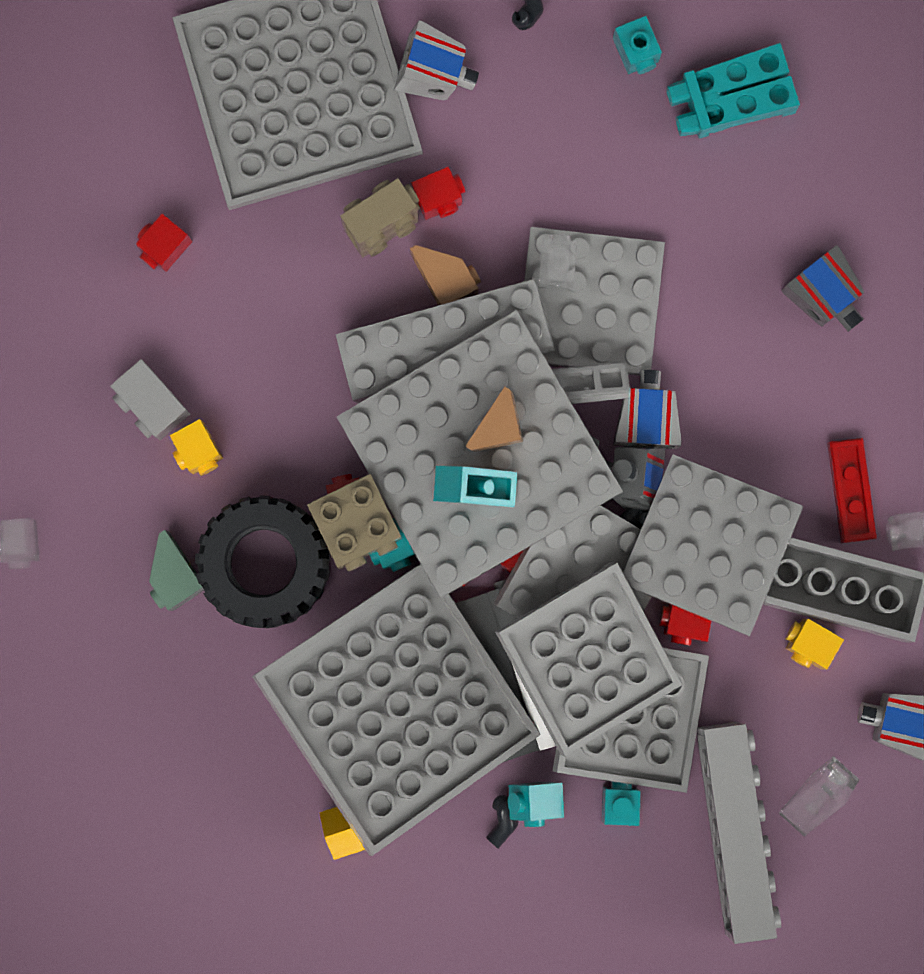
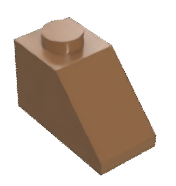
M415 245L410 248L411 257L438 306L478 295L477 284L481 283V280L472 264L466 267L462 258Z

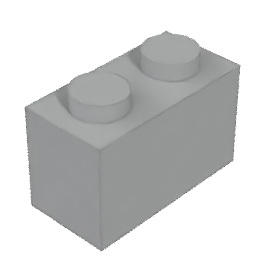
M142 359L110 386L117 393L112 397L113 400L125 413L130 409L139 418L134 424L147 438L153 435L158 440H162L190 415L188 410Z

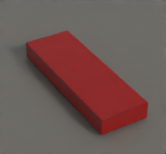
M863 438L828 442L841 544L875 540L877 535Z

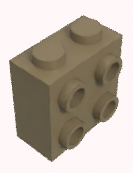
M398 178L392 182L389 180L381 182L373 188L371 196L363 201L359 198L350 202L343 209L345 213L340 215L345 233L362 258L368 254L371 257L378 255L388 247L386 242L396 236L403 238L416 228L415 223L418 222L417 210L420 209L417 203L419 199L409 184L403 186Z
M371 474L307 504L338 569L346 567L348 572L357 569L367 563L364 557L378 552L379 556H383L397 549L398 545L396 542L402 539Z

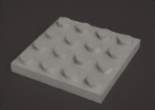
M537 227L530 228L524 282L535 279L555 349V351L543 354L549 366L569 368L626 362L628 375L640 376L641 370H651L665 242Z
M673 454L623 574L633 589L750 637L801 515L803 506Z
M601 505L523 550L493 604L519 618L613 562L618 563L622 572H624L641 529ZM631 588L644 611L652 596Z
M615 562L495 632L562 756L571 754L682 685L621 568Z
M663 648L682 685L567 756H562L556 747L553 771L687 793L709 656Z

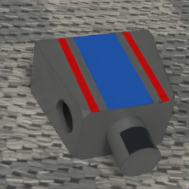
M837 245L781 290L786 297L822 327L836 317L847 332H849L864 320L852 305L864 293V290Z
M641 446L616 447L612 473L623 492L613 499L623 509L650 510L663 477L665 448Z

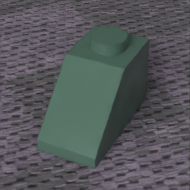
M164 530L158 536L149 579L154 589L150 591V595L160 609L166 607L168 611H174L200 594L204 589L198 583L197 572L171 533Z

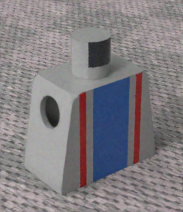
M419 20L409 33L394 90L447 100L455 91L457 85L472 91L476 85L479 71L462 65L466 53V47L463 44Z
M641 370L640 389L630 388V398H624L622 401L613 446H641L678 449L681 446L676 393L670 390H660L661 371Z
M883 693L879 706L861 703L857 721L858 723L875 726L873 741L924 761L923 695Z

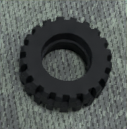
M259 495L256 498L245 497L239 499V502L236 504H228L222 508V513L216 518L212 517L207 523L209 527L204 535L201 534L198 544H200L199 554L195 555V564L198 565L199 571L196 574L198 583L203 586L205 591L203 594L208 602L212 603L217 608L216 611L224 617L233 620L235 623L254 628H275L290 624L303 614H307L324 593L323 589L330 575V551L314 519L290 501L267 495ZM259 530H270L283 535L292 545L296 556L295 572L290 582L278 592L269 595H257L245 590L237 582L232 571L231 563L235 547L243 537Z

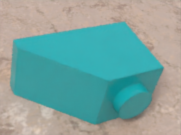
M436 466L433 501L515 507L517 472L463 466Z

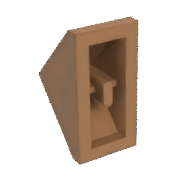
M505 386L466 445L473 452L523 442L514 395Z

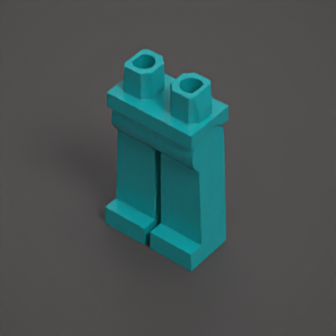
M781 43L702 69L696 73L694 70L686 72L682 80L667 86L666 93L671 107L687 102L690 109L689 113L676 116L675 121L679 135L697 134L698 138L701 139L709 136V133L723 131L730 127L779 115L784 117L795 114L800 103L792 77L788 76L790 71Z

